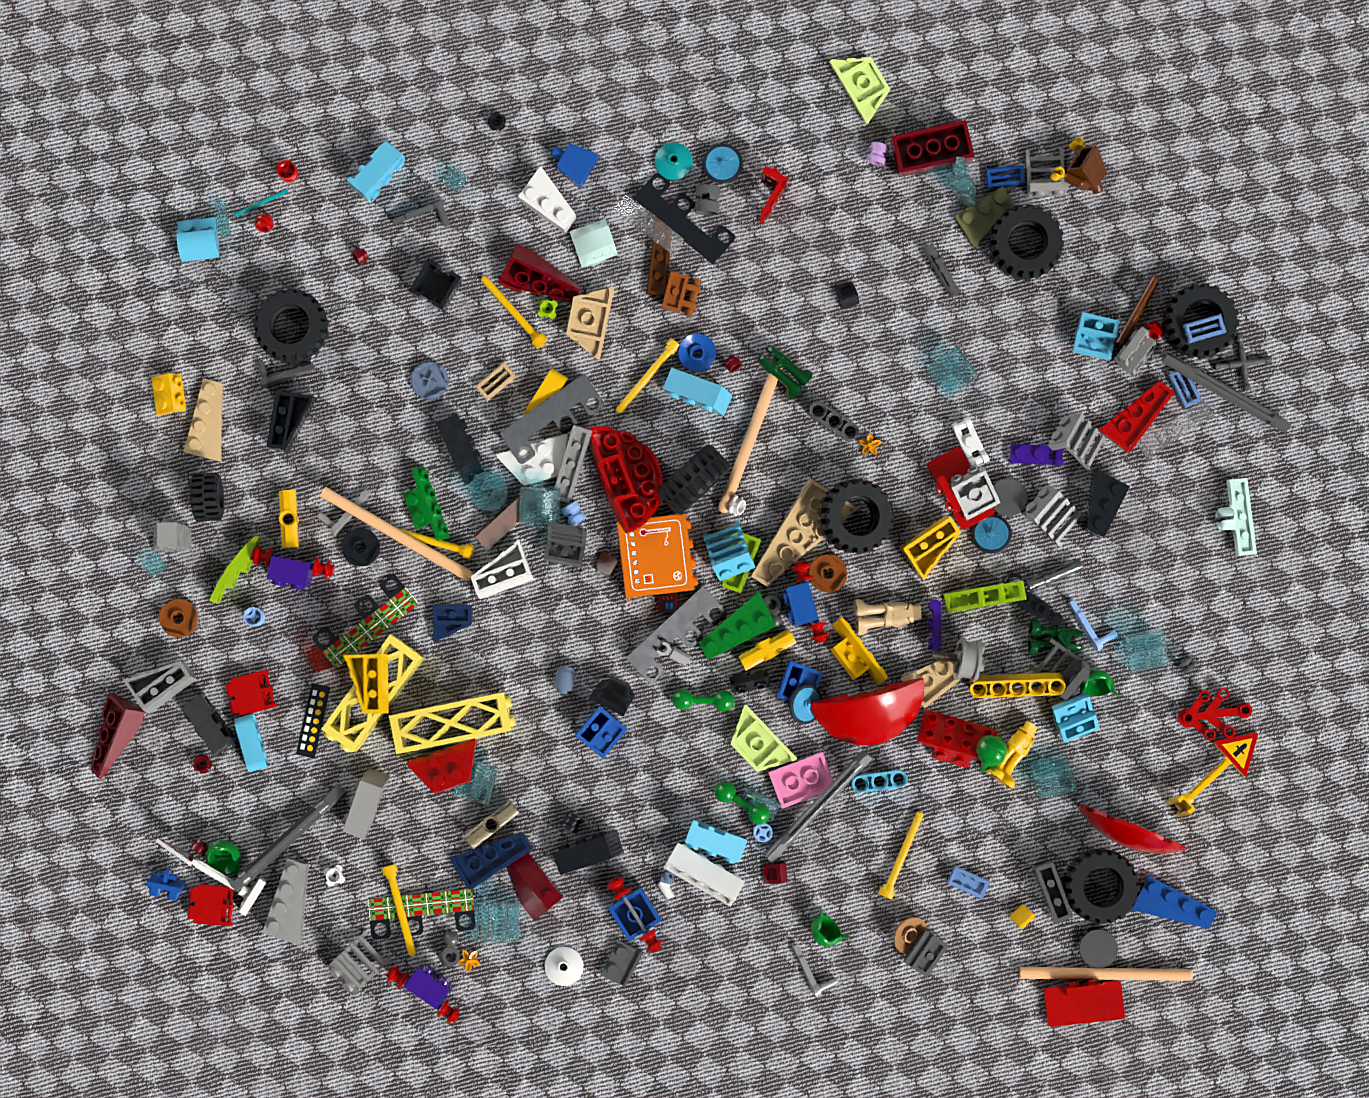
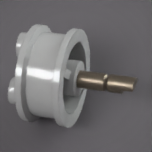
M960 637L954 654L933 651L932 658L953 661L954 679L959 680L962 677L969 678L971 682H975L979 678V673L984 670L985 661L982 660V655L985 651V643H982L981 640L970 642Z

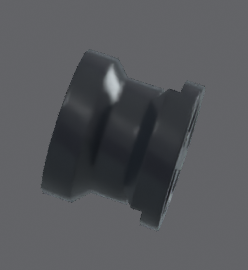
M567 811L566 818L560 825L577 834L578 826L583 823L584 819Z

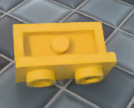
M167 373L151 378L156 415L186 411L181 374Z

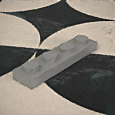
M573 425L552 494L553 499L571 503L592 430Z

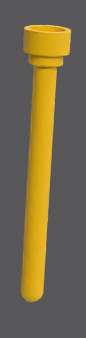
M483 276L481 282L531 336L533 346L536 349L542 347L548 338L543 333L536 332L487 276Z
M670 338L666 342L665 351L616 407L617 413H622L671 354L678 353L680 345L675 340Z
M398 528L422 543L458 552L465 559L471 560L475 547L472 544L466 543V545L462 544L461 546L443 540L437 541L436 538Z
M922 811L916 812L887 883L879 889L878 894L891 900L895 894L893 886L922 820Z
M396 864L381 868L383 876L385 875L389 881L408 955L414 956L416 951L395 877L397 876L396 872H398Z

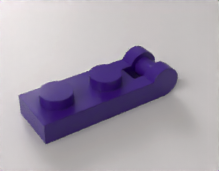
M1010 444L1009 464L1063 466L1062 452H1064V448L1052 450L1048 445ZM1049 452H1054V459H1049Z
M936 599L928 604L929 610L932 611V619H928V630H931V638H928V650H931V654L933 651L941 652V602Z

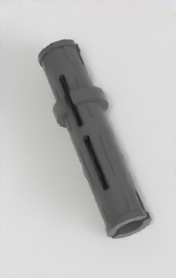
M933 243L922 248L930 261V267H933L950 298L961 293L943 263V257L939 256Z
M1078 558L1051 571L1041 572L1040 575L1026 580V585L1030 592L1045 585L1049 586L1058 579L1083 570V565Z

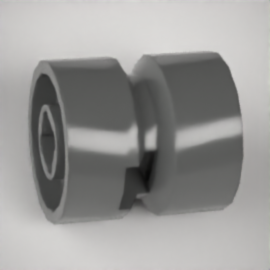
M711 184L697 185L695 197L698 200L695 202V213L706 216L718 215L719 202H717V199L720 198V186Z

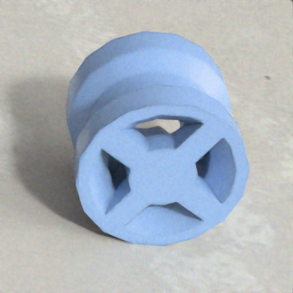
M767 823L754 827L753 835L757 841L767 842L771 839L773 831Z

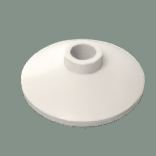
M570 947L554 949L549 953L545 961L546 975L553 983L560 986L575 983L583 972V960L580 954ZM563 963L567 965V969L564 971L560 969V965Z

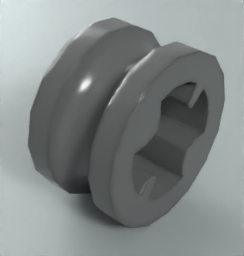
M1191 655L1178 665V668L1183 669V674L1197 664L1196 661H1192L1193 657Z

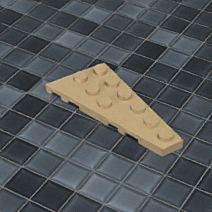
M809 478L750 577L768 586L784 573L787 568L798 561L801 556L826 537L822 536L820 532L822 526L818 525L817 520L820 519V514H817V511L822 506L820 503L821 499L826 497V492L829 489ZM846 501L841 510V522L845 521L848 516L859 508Z

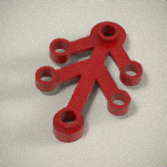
M1220 688L1204 712L1197 713L1203 702L1209 701L1211 697L1210 693L1204 690L1198 693V698L1189 709L1185 708L1179 712L1178 722L1186 728L1194 727L1203 734L1206 740H1213L1216 737V732L1213 729H1207L1198 721L1207 720L1219 729L1225 737L1231 738L1235 735V729L1231 726H1226L1217 718L1235 715L1241 718H1248L1252 714V707L1248 703H1239L1236 708L1216 710L1223 699H1227L1230 695L1228 689ZM1222 690L1226 692L1225 697L1220 696ZM1202 693L1207 694L1206 700L1201 698ZM1243 707L1248 708V712L1246 714L1242 712ZM1187 714L1191 716V720L1189 722L1185 720V716ZM1228 728L1232 731L1229 736L1226 734V729ZM1208 731H1211L1213 733V736L1211 738L1207 737Z

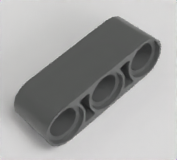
M815 402L811 405L809 409L811 419L845 441L849 442L857 438L859 428L855 423L822 402ZM821 407L823 414L821 416L814 415L813 408ZM836 417L839 420V425L831 426L829 418ZM848 427L853 428L855 435L848 437L845 434V429Z

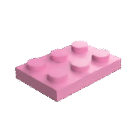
M823 752L768 772L782 809L820 795L833 782Z

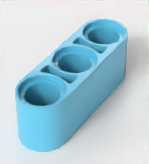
M252 713L235 718V728L248 772L267 768L268 760L255 715Z
M901 770L856 775L851 780V787L858 793L901 788L906 785L908 778L905 772ZM897 773L903 776V781L900 784H895L893 781V777ZM877 776H882L884 779V783L880 787L874 784V779ZM859 778L865 781V786L862 789L855 787V781Z

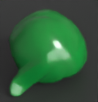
M1090 670L1089 678L1084 683H1080L1078 695L1087 692L1089 696H1103L1111 692L1119 696L1114 690L1113 679L1104 670Z
M998 735L984 736L976 748L978 758L981 761L980 771L982 773L986 772L988 767L999 766L1007 755V746L1002 737Z
M820 908V914L811 923V935L815 942L823 947L837 944L842 939H849L850 936L841 934L837 924L830 917L823 915L822 908Z

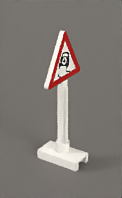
M157 838L156 842L182 861L188 865L192 863L197 869L232 888L230 884L234 881L233 879L204 862L194 859V855ZM259 876L251 888L243 885L237 891L238 895L244 898L239 908V913L246 916L266 884V879Z

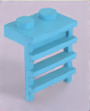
M739 520L735 521L736 525L711 535L703 533L711 565L719 581L756 568L748 551ZM735 533H739V534H736V535H734V536H731V537H728V538H726V539H723V540H721V541H718V542H715V543H713V544H710V543H712V542H714V541L720 540V539L725 538V537H727V536L733 535V534H735ZM741 541V543H738V544H736V545L730 546V547H728V548H725V549H722V550H720V551H717V552L713 553V552L716 551V550H719V549H721V548L727 547V546H729V545H732V544H735V543Z

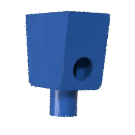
M569 144L566 151L556 146L551 153L552 157L559 160L556 166L557 170L579 189L582 188L599 160L598 154L573 144Z

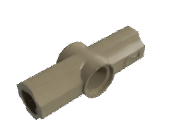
M508 800L467 832L464 837L474 849L520 812ZM489 819H494L497 823L494 830L487 827Z

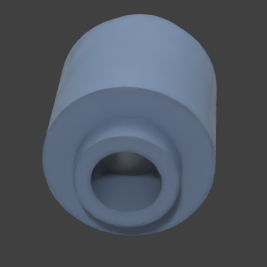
M560 665L559 670L556 671L553 688H557L556 692L567 694L568 691L572 692L576 675L574 668Z

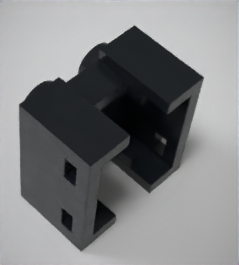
M428 258L409 292L420 300L423 298L428 299L432 302L431 304L434 308L444 313L463 279L452 271L449 272V275L440 271V265Z

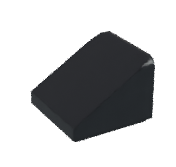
M853 282L834 287L842 309L860 303Z

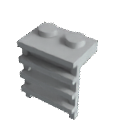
M1064 148L1059 149L1060 156L1030 157V150H1025L1027 196L1044 197L1052 195L1053 197H1059L1066 194L1069 186L1067 182H1064L1065 179L1063 178L1058 181L1052 179L1031 180V174L1055 173L1053 170L1056 167L1030 168V162L1060 161V167L1065 170Z
M1083 413L1064 416L1060 420L1056 432L1051 436L1052 439L1048 446L1052 450L1066 448L1089 472H1092L1091 464L1101 445L1106 446L1108 444L1105 441L1106 437L1100 435L1098 429L1093 428L1091 422L1083 418ZM1087 430H1088L1089 433H1088V435H1087V437H1086L1084 443L1082 444V446H1081L1079 452H1077L1076 450H1077V448L1079 447V445H1080V443H1081L1083 437L1085 436V434H1086V432H1087ZM1094 438H1096V441L1092 446L1087 458L1084 460L1083 458L1086 452L1088 451Z
M1047 485L1039 491L1037 497L1026 506L1022 513L1026 519L1035 522L1059 547L1063 545L1060 540L1079 519L1082 522L1085 520L1082 514L1070 504L1069 500L1060 491ZM1066 505L1067 507L1065 508V510L1047 529L1046 526L1049 524V522L1056 516V514L1063 508V506ZM1071 512H1073V513H1074L1073 516L1066 522V524H1065V525L1059 530V532L1054 536L1053 533H1054V532L1058 529V527L1064 522V520L1071 514Z
M366 931L328 965L331 975L336 979L339 978L343 983L344 989L353 995L391 960L390 956L384 960L364 939L368 934ZM360 942L380 965L376 968L355 946ZM350 950L372 972L369 976L347 954Z

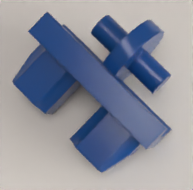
M167 867L165 872L158 871L157 874L152 873L150 879L147 880L146 886L149 887V895L160 896L161 891L165 890L168 891L167 898L169 900L177 901L185 887L186 881L177 879L178 875L171 874L172 868Z

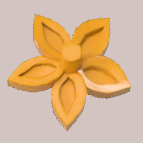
M871 433L868 434L867 441L859 440V443L865 446L862 450V455L867 454L869 451L877 455L876 446L881 441H873Z
M463 950V958L457 964L465 965L467 972L471 970L472 965L480 966L479 961L475 959L477 951L469 954L468 951Z

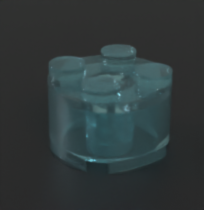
M483 472L476 475L469 485L468 493L470 500L478 509L485 512H494L506 504L508 487L499 475L492 472ZM488 487L493 490L489 497L484 494Z

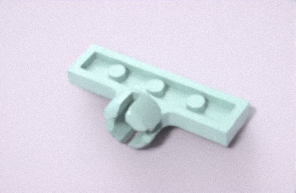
M1247 478L1226 480L1229 506L1219 508L1216 511L1215 518L1225 519L1221 522H1216V525L1222 531L1231 530L1233 532L1236 556L1257 554Z

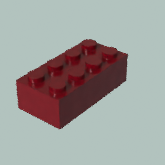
M966 120L894 135L890 140L898 178L972 162L975 157Z

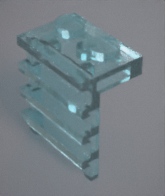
M473 901L476 926L471 930V936H467L466 940L501 943L518 941L520 935L519 902ZM479 906H482L481 937H479ZM489 906H492L491 937H489Z

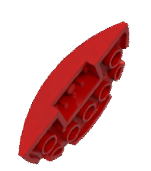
M608 426L587 428L592 430L589 446L606 498L625 533H631L646 524L660 504L661 500L658 490L663 485L660 464L651 449L639 442L636 436L630 432L613 430Z
M924 678L885 685L886 688L853 696L845 694L813 701L810 703L811 709L818 723L833 737L854 745L880 744L898 736L915 720L924 698Z
M1080 803L1077 805L1085 819L1097 831L1123 847L1154 854L1177 853L1186 850V846L1166 839L1145 828L1120 818L1109 816L1105 812L1089 808L1086 805Z

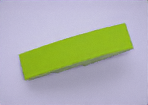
M254 536L238 552L217 582L209 601L220 604L226 587L234 589L240 572L248 574L253 562L251 560L252 551L259 546L262 538Z
M1024 581L944 594L947 613L1027 600Z

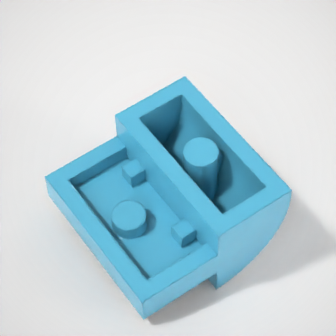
M215 217L177 222L178 233L176 238L182 262L220 257L217 220Z
M1082 312L1077 324L1072 352L1110 361L1120 321Z
M1087 692L1051 706L1055 726L1064 743L1100 729L1096 714L1092 708L1090 696Z

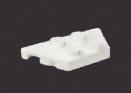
M564 434L530 444L535 451V456L524 464H520L511 450L496 455L525 487L558 477L568 435ZM526 446L520 447L518 450V456L522 459L527 458L530 454V450Z

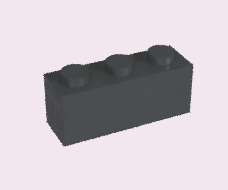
M1047 861L1033 866L1032 869L1051 921L1056 924L1073 918L1054 863Z

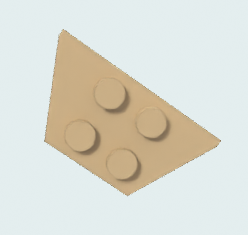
M615 287L575 296L572 301L566 335L598 360L601 357Z

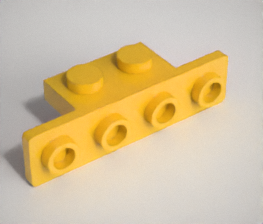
M843 617L835 621L832 626L843 640L830 650L850 677L855 680L867 670L877 685L886 681L888 676L885 670L879 666L873 654L866 649L860 637L853 632L850 624Z

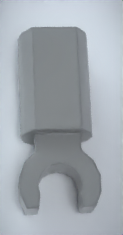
M661 640V643L666 647L663 650L656 648L657 653L661 656L667 655L669 659L686 666L690 660V654L675 646L671 647L666 640Z

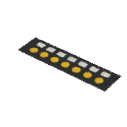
M312 683L296 755L315 759L331 687Z

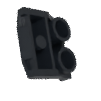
M614 676L600 679L589 700L624 717L635 694L630 684Z

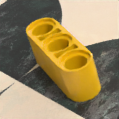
M552 368L523 415H526L563 389L569 378Z

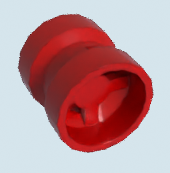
M284 160L278 164L277 173L284 182L291 183L297 179L298 170L291 161Z

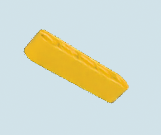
M1059 673L979 675L978 680L975 682L970 681V692L975 698L1060 695L1065 690L1064 677ZM1054 681L1061 682V684L1058 687H1053L1051 685ZM1016 682L1022 684L1020 688H1014L1012 685ZM1034 682H1040L1041 686L1035 688L1032 686V684ZM1000 683L1003 686L1000 689H995L993 685ZM981 684L983 688L976 690L974 685Z

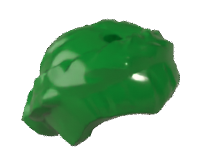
M227 840L211 843L205 853L208 865L226 875L239 872L241 859L238 848Z

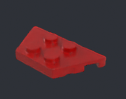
M474 738L406 762V764L434 794L471 782L472 767L475 761V746L478 741Z

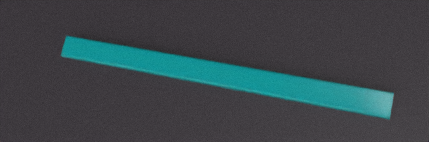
M284 189L266 199H263L247 208H244L234 213L233 215L234 217H238L254 208H257L273 199H276L288 193L289 191L288 189Z

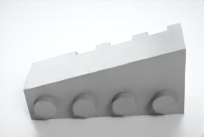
M163 519V522L156 523L153 528V552L192 551V528L186 526V523L178 522L175 519Z
M291 857L287 859L262 932L263 934L296 945L302 944L309 863Z

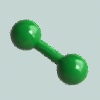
M678 689L672 696V703L679 710H687L692 704H713L717 710L726 712L734 706L735 702L734 696L727 690H720L714 697L693 696L687 689Z
M722 781L716 785L714 794L718 801L722 803L733 801L748 811L750 821L756 825H762L769 820L770 811L765 804L755 803L752 805L736 795L735 786L729 781Z

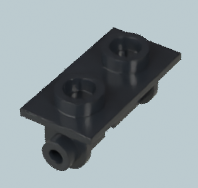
M763 668L749 671L750 678H747L746 672L732 674V677H729L732 693H744L750 689H763L770 685L767 669L763 670Z

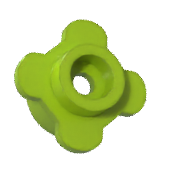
M541 299L539 301L540 310L538 311V316L554 319L558 303L555 300Z

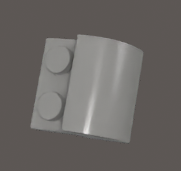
M1143 327L1139 330L1136 329L1114 360L1122 369L1135 376L1157 347L1156 341L1149 337L1147 329Z

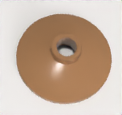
M910 917L899 924L893 939L898 951L908 954L924 929L927 930V926L922 919Z

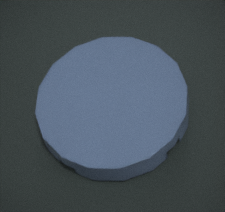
M430 361L421 363L412 373V389L423 399H437L448 388V373L438 363Z

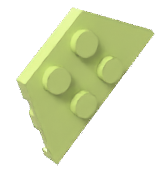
M871 57L830 60L829 63L865 124H868L889 93L890 88Z
M745 705L730 743L756 772L795 761L797 757Z

